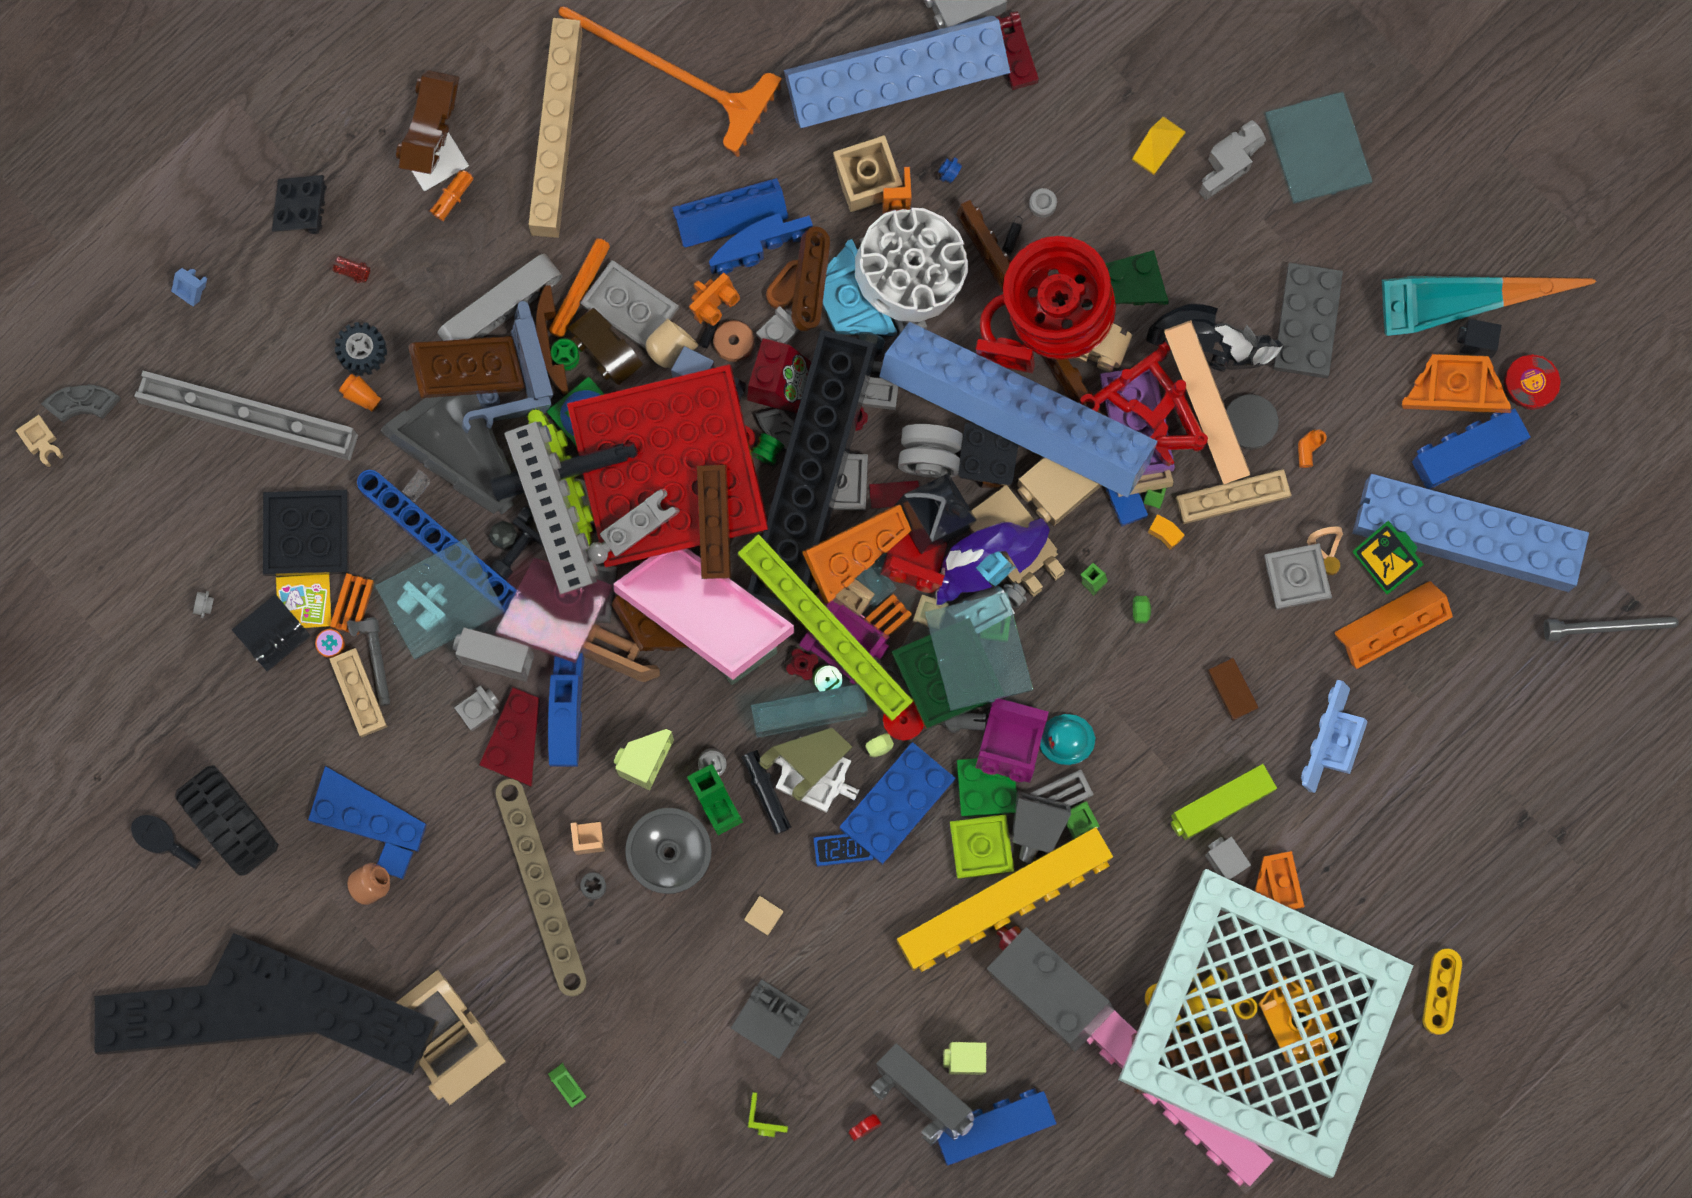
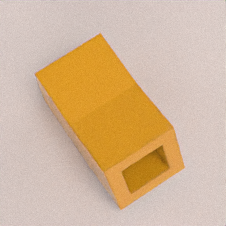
M1158 514L1148 531L1149 534L1160 539L1170 550L1185 536L1173 522Z

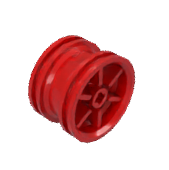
M1045 237L1027 245L1010 262L1004 277V302L1016 334L1026 347L1041 356L1065 360L1087 354L1102 343L1114 323L1116 303L1109 271L1104 260L1094 248L1084 241L1072 237ZM1051 270H1057V271H1058V274H1053V275H1051V276H1048L1049 271H1051ZM1076 276H1084L1086 278L1085 282L1078 284L1075 281ZM1035 288L1038 290L1037 296H1028L1031 289ZM1063 299L1065 305L1059 306L1057 301ZM1093 303V307L1090 310H1085L1082 307V304ZM1045 315L1043 323H1036L1035 317ZM1064 320H1070L1073 326L1064 329L1062 323Z

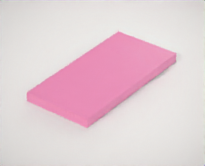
M689 549L649 557L613 584L615 593L732 680L794 633L793 624L729 578L702 579L701 558Z

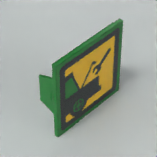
M1389 520L1352 551L1387 595L1424 565L1415 554L1417 550L1415 543L1406 532H1397Z

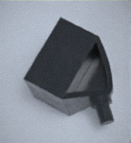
M949 473L903 494L894 505H901L911 528L909 535L921 554L966 533L977 521Z

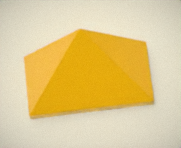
M1162 117L1150 128L1133 156L1132 161L1155 175L1184 136L1185 131L1165 117Z

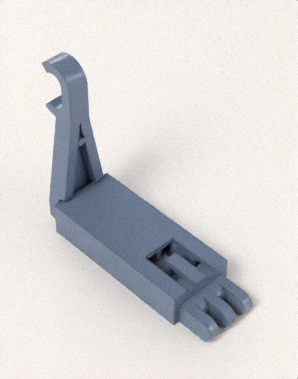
M525 301L518 303L514 313L515 322L512 327L513 329H511V336L513 337L528 398L468 412L462 421V427L466 433L471 428L469 421L473 419H485L486 427L491 429L493 421L528 416L532 409H539L544 414L547 413L546 411L551 406L550 400L553 393L533 317L531 316L529 305Z

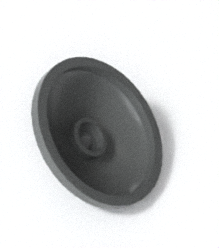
M662 808L644 815L636 822L628 835L625 852L628 867L641 885L657 893L675 894L693 887L701 880L709 867L712 849L705 827L695 816L676 808ZM666 849H674L675 855L672 858L665 857L664 852Z

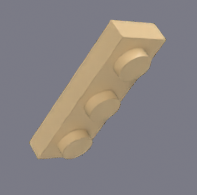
M354 648L330 658L359 736L362 738L388 727L358 650Z

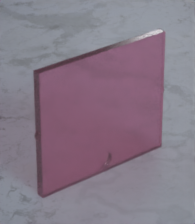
M534 558L495 635L576 663L613 585L597 580L593 584L560 594L550 563Z

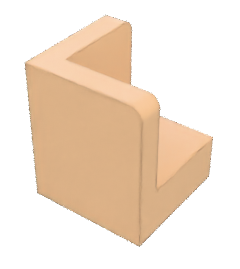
M577 822L571 823L573 850L576 855L605 851L601 822L580 825Z

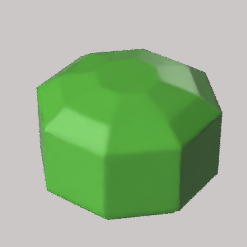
M1135 596L1133 598V621L1135 623H1147L1151 616L1149 598L1147 596Z

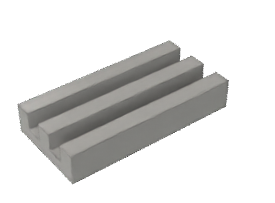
M1078 770L1030 793L1035 796H1041L1079 778L1080 783L1047 799L1057 801L1084 788L1085 793L1064 802V804H1068L1071 807L1094 795L1082 770Z

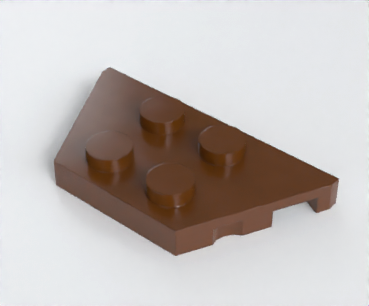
M648 558L641 559V561L639 562L638 565H640L641 563H643V562H644L645 560H647ZM617 595L611 605L640 651H654L656 649L675 651L677 648H689L621 596Z

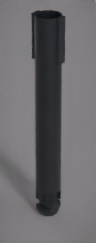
M630 442L627 445L622 443L560 461L561 468L558 471L561 480L628 461V458H634L638 455L637 447L634 442ZM518 471L490 480L497 501L525 493Z

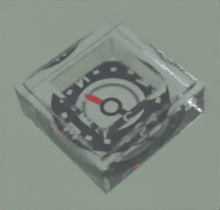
M418 470L402 490V493L415 503L429 486V478L422 471Z

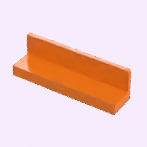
M1429 581L1335 632V636L1346 647L1351 664L1358 669L1449 620L1453 615L1447 596Z

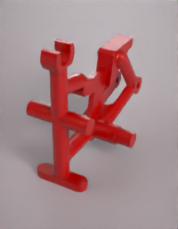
M1164 342L1156 351L1131 369H1124L1117 379L1093 396L1092 394L1083 395L1079 403L1091 402L1093 404L1092 410L1097 412L1100 408L1099 404L1108 399L1123 412L1129 413L1132 411L1140 416L1154 430L1150 438L1158 441L1154 450L1155 454L1163 464L1171 466L1174 464V460L1168 450L1192 449L1198 452L1204 448L1208 442V437L1202 432L1185 398L1186 382L1178 380L1173 383L1158 363L1159 361H1164L1171 351L1169 345ZM1148 369L1166 390L1164 398L1153 411L1138 400L1132 399L1128 401L1117 393L1118 391H1124L1131 381ZM1173 408L1187 435L1166 436L1168 425L1164 419Z

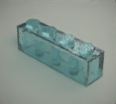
M858 684L751 705L757 738L866 717L868 715L865 694Z

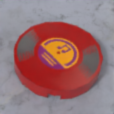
M1533 354L1521 356L1515 360L1508 368L1504 378L1505 391L1514 404L1529 410L1541 409L1550 404L1558 394L1561 383L1559 372L1554 364L1543 356Z

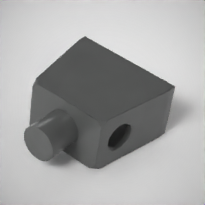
M1021 791L1017 792L1012 840L1014 843L1022 845L1018 857L1020 860L1033 863L1036 860L1038 850L1048 853L1053 851L1070 818V805Z

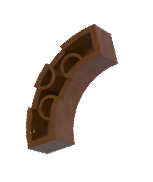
M427 70L418 78L416 83L418 99L413 119L402 143L399 142L397 146L396 158L400 159L399 168L426 174H432L440 159V155H436V152H439L441 146H445L450 127L449 124H445V121L450 118L451 112L454 111L459 76Z

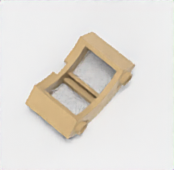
M439 970L435 971L396 1002L439 1022L419 1063L431 1080L432 1084L429 1088L438 1100L444 1097L448 1104L451 1105L506 1062L472 1012L464 1013L467 1007Z

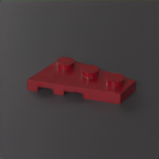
M512 688L479 764L480 767L517 780L529 787L533 786L535 743L540 703L538 697Z

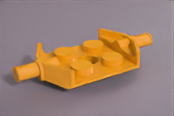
M1273 968L1267 969L1273 981L1272 984L1278 983ZM1299 980L1286 984L1291 999L1305 995ZM1305 980L1309 992L1315 991L1316 989L1312 981ZM1281 987L1267 991L1257 1005L1261 1007L1279 1048L1301 1041L1302 1038L1298 1029L1292 1024V1014ZM1318 994L1312 996L1317 1011L1323 1010L1324 1007ZM1307 999L1293 1003L1297 1012L1305 1016L1312 1014ZM1327 1013L1320 1015L1325 1030L1332 1029L1333 1026ZM1315 1018L1307 1020V1024L1304 1027L1307 1037L1319 1034L1320 1030ZM1336 1032L1328 1034L1332 1047L1338 1040ZM1322 1037L1310 1041L1316 1057L1328 1052ZM1304 1044L1291 1049L1297 1064L1310 1060ZM1286 1051L1282 1052L1284 1063H1291ZM1321 1059L1318 1061L1323 1076L1329 1075L1323 1063L1325 1059Z

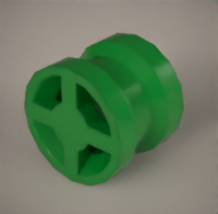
M560 339L553 344L551 357L554 365L564 364L565 371H571L579 364L580 355L575 343L569 339Z
M760 433L758 445L751 450L752 456L764 464L774 466L777 462V454L782 452L785 446L774 437Z

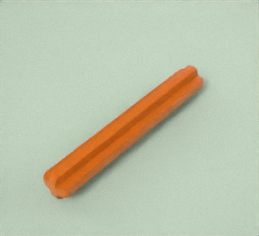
M600 238L595 240L549 328L550 333L554 336L562 338L571 323L581 300L584 298L610 248L609 243Z

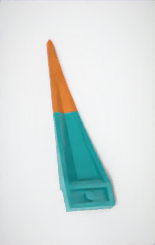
M1408 276L1382 280L1384 333L1387 336L1415 333L1493 309L1591 285L1596 280L1592 278Z

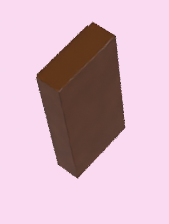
M1234 658L1207 671L1232 721L1259 708Z

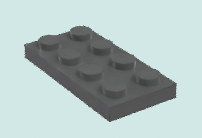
M1288 263L1277 340L1283 344V347L1274 358L1273 370L1328 378L1343 271Z

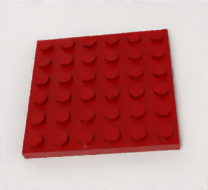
M730 364L567 403L579 456L622 443L627 445L630 442L635 443L638 455L634 458H628V461L583 474L600 543L604 542L600 535L602 531L660 489L667 491V496L661 501V508L666 511L671 507H677L680 510L676 516L663 523L618 557L612 551H609L608 557L604 562L605 568L700 546L697 466L727 465L730 538L768 530L767 518Z

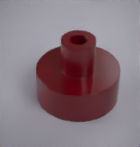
M1005 926L999 928L997 935L1002 938L999 948L1004 951L1023 930L1018 926H1014L1010 930Z

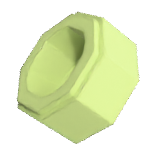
M885 733L867 742L865 747L870 757H879L888 753L893 748L894 743L890 735Z

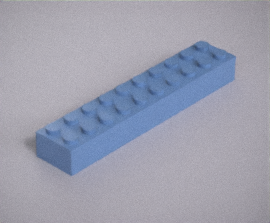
M911 322L903 329L884 356L879 377L1127 498L1151 462L1158 441Z

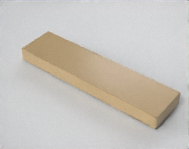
M1283 469L1179 495L1176 497L1183 524L1287 499L1291 497V492Z

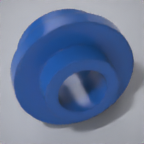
M956 157L951 161L946 159L938 170V173L941 174L940 181L951 183L962 168V165L957 162L958 159Z

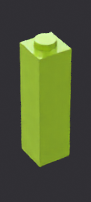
M1264 764L1174 812L1171 815L1173 821L1170 822L1176 835L1178 837L1182 835L1186 841L1273 793L1277 787Z

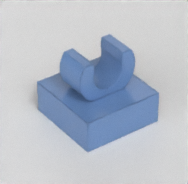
M181 268L175 273L171 292L190 305L195 306L201 299L202 290L206 287L207 278L203 277L199 280L195 277V269L186 271Z

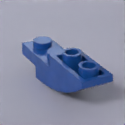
M779 213L750 225L728 240L709 260L711 274L718 273V275H721L723 272L728 274L734 270L733 268L742 265L744 267L755 266L760 263V260L764 259L763 248L772 250L781 247L787 241L800 242L802 234L813 227L810 216L783 223Z
M555 653L553 675L550 677L548 753L550 766L578 767L582 723L580 708L585 659L583 653Z

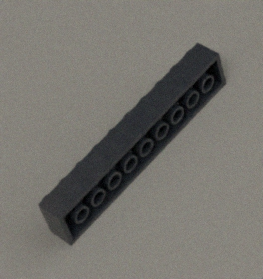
M821 330L772 501L767 519L768 530H764L762 537L810 590L814 578L802 552L825 540L877 354V348L873 342ZM753 572L747 592L770 608L791 613Z

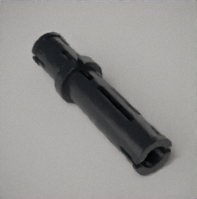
M758 750L743 755L741 758L751 778L749 782L752 787H755L775 835L791 829L792 827L770 780L772 776L770 772L767 773L759 764L761 757Z

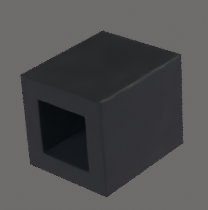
M1468 319L1463 327L1460 326L1456 342L1461 343L1459 352L1476 356H1489L1492 359L1498 351L1502 325Z

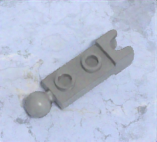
M665 489L658 490L643 503L602 531L600 535L604 542H594L590 544L589 549L586 551L589 560L593 559L595 564L604 563L609 551H612L618 557L663 523L676 516L680 512L679 508L671 507L666 511L661 508V501L667 496V491Z

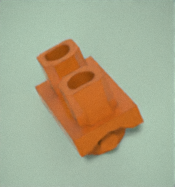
M723 272L715 281L709 279L705 284L700 281H696L693 284L697 292L691 297L694 302L689 308L697 322L701 324L705 321L714 326L722 317V313L717 307L722 302L729 307H733L740 300V296L733 287L729 276Z

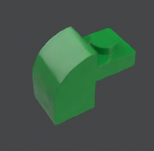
M713 764L687 777L717 835L743 823Z

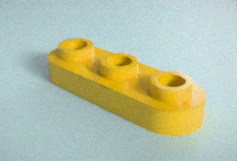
M1452 949L1438 951L1434 954L1431 961L1423 1025L1429 1033L1434 1035L1447 1033L1452 1028L1454 1022L1462 959ZM1442 959H1447L1450 962L1449 969H1444L1441 966ZM1438 987H1443L1446 991V995L1443 998L1437 995ZM1434 1015H1438L1441 1018L1439 1026L1434 1025L1432 1022Z

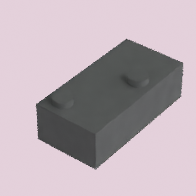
M1027 927L987 968L991 977L1074 1052L1114 1012L1111 1002Z

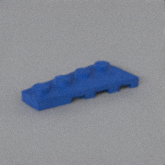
M326 766L308 821L380 842H387L419 852L427 826L417 818Z

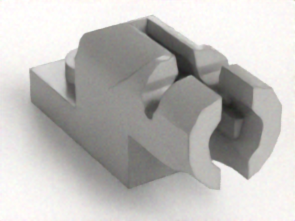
M1253 120L1241 127L1239 135L1237 132H1233L1213 147L1208 160L1216 172L1213 171L1203 178L1199 191L1205 201L1250 170L1253 162L1250 157L1266 141L1264 133Z

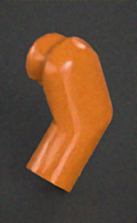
M1312 430L1299 441L1298 456L1300 468L1313 467L1312 452L1326 442L1327 437L1324 431Z

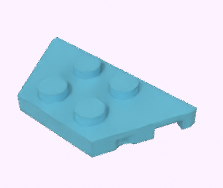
M850 239L827 267L822 306L837 334L860 335L861 333H874L884 336L896 335L897 330L891 318L878 312L863 297L855 278V256L858 250L853 240Z

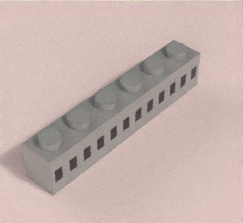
M533 422L505 432L507 443L560 594L597 582L595 576H598L597 566L593 559L589 560L586 549H589V544L585 534L579 532L577 522H580L579 515L575 506H570L567 497L570 495V489L565 479L561 480L558 471L561 468L557 453H552L548 442H551L552 438L546 425L543 426L541 422Z

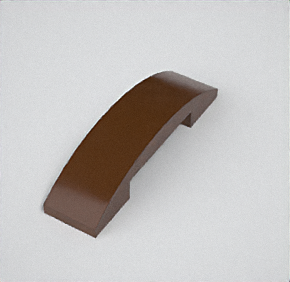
M547 285L543 289L538 304L536 332L548 377L560 395L565 397L569 391L564 364L553 365L546 321L554 320L556 311L551 285Z

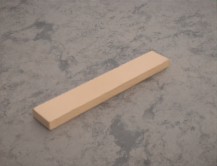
M1190 320L1166 329L1164 331L1182 379L1186 382V389L1203 433L1208 437L1207 443L1223 484L1249 476V468L1192 321Z

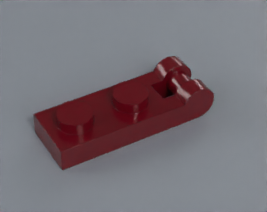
M1018 11L1009 13V16L1004 18L997 16L1010 68V73L1007 75L1012 90L1037 84L1039 78ZM1012 27L1014 33L1005 35L1003 29Z

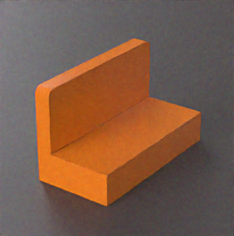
M904 167L903 187L883 188V214L893 210H910V167Z

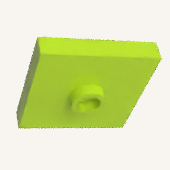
M1006 815L950 822L957 879L1014 872Z

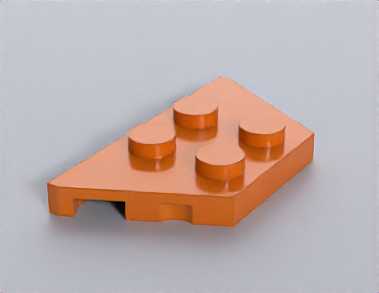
M1433 354L1427 362L1424 372L1414 382L1415 386L1402 401L1403 409L1511 413L1510 402L1507 400L1489 356Z

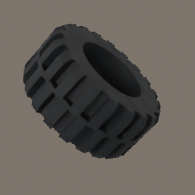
M216 766L205 767L177 789L175 798L237 875H247L277 851V841Z

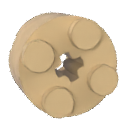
M1113 324L1109 334L1100 345L1089 353L1073 359L1084 363L1089 359L1097 362L1099 369L1112 372L1114 368L1121 366L1132 334L1127 332L1126 336L1121 334L1122 327Z

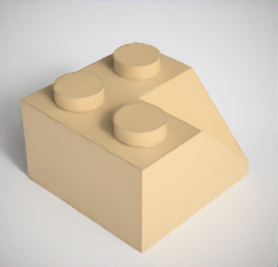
M885 135L833 152L841 187L850 212L881 203L883 200V188L903 187Z

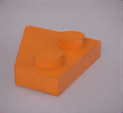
M1292 851L1264 856L1254 891L1296 910L1304 908V902Z

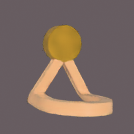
M1341 527L1320 529L1310 534L1307 540L1308 545L1316 544V539L1323 535L1336 534L1330 555L1328 556L1321 550L1327 575H1334L1340 569V562L1334 556L1343 535Z

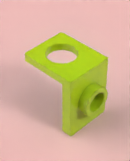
M753 1092L748 1128L758 1129V1135L775 1137L776 1132L787 1133V1126L754 1122L758 1094Z

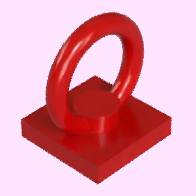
M1001 294L992 299L982 312L980 332L983 340L978 339L976 353L1007 369L1033 374L1035 360L1032 349L1026 347L1024 343L1021 344L1012 339H996L992 334L991 319L996 310L1006 305L1004 294ZM1045 315L1035 317L1036 323H1043Z

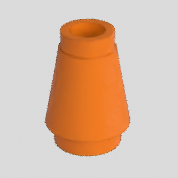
M353 374L349 375L339 389V392L343 394V398L371 412L376 409L382 400L360 376L356 377Z

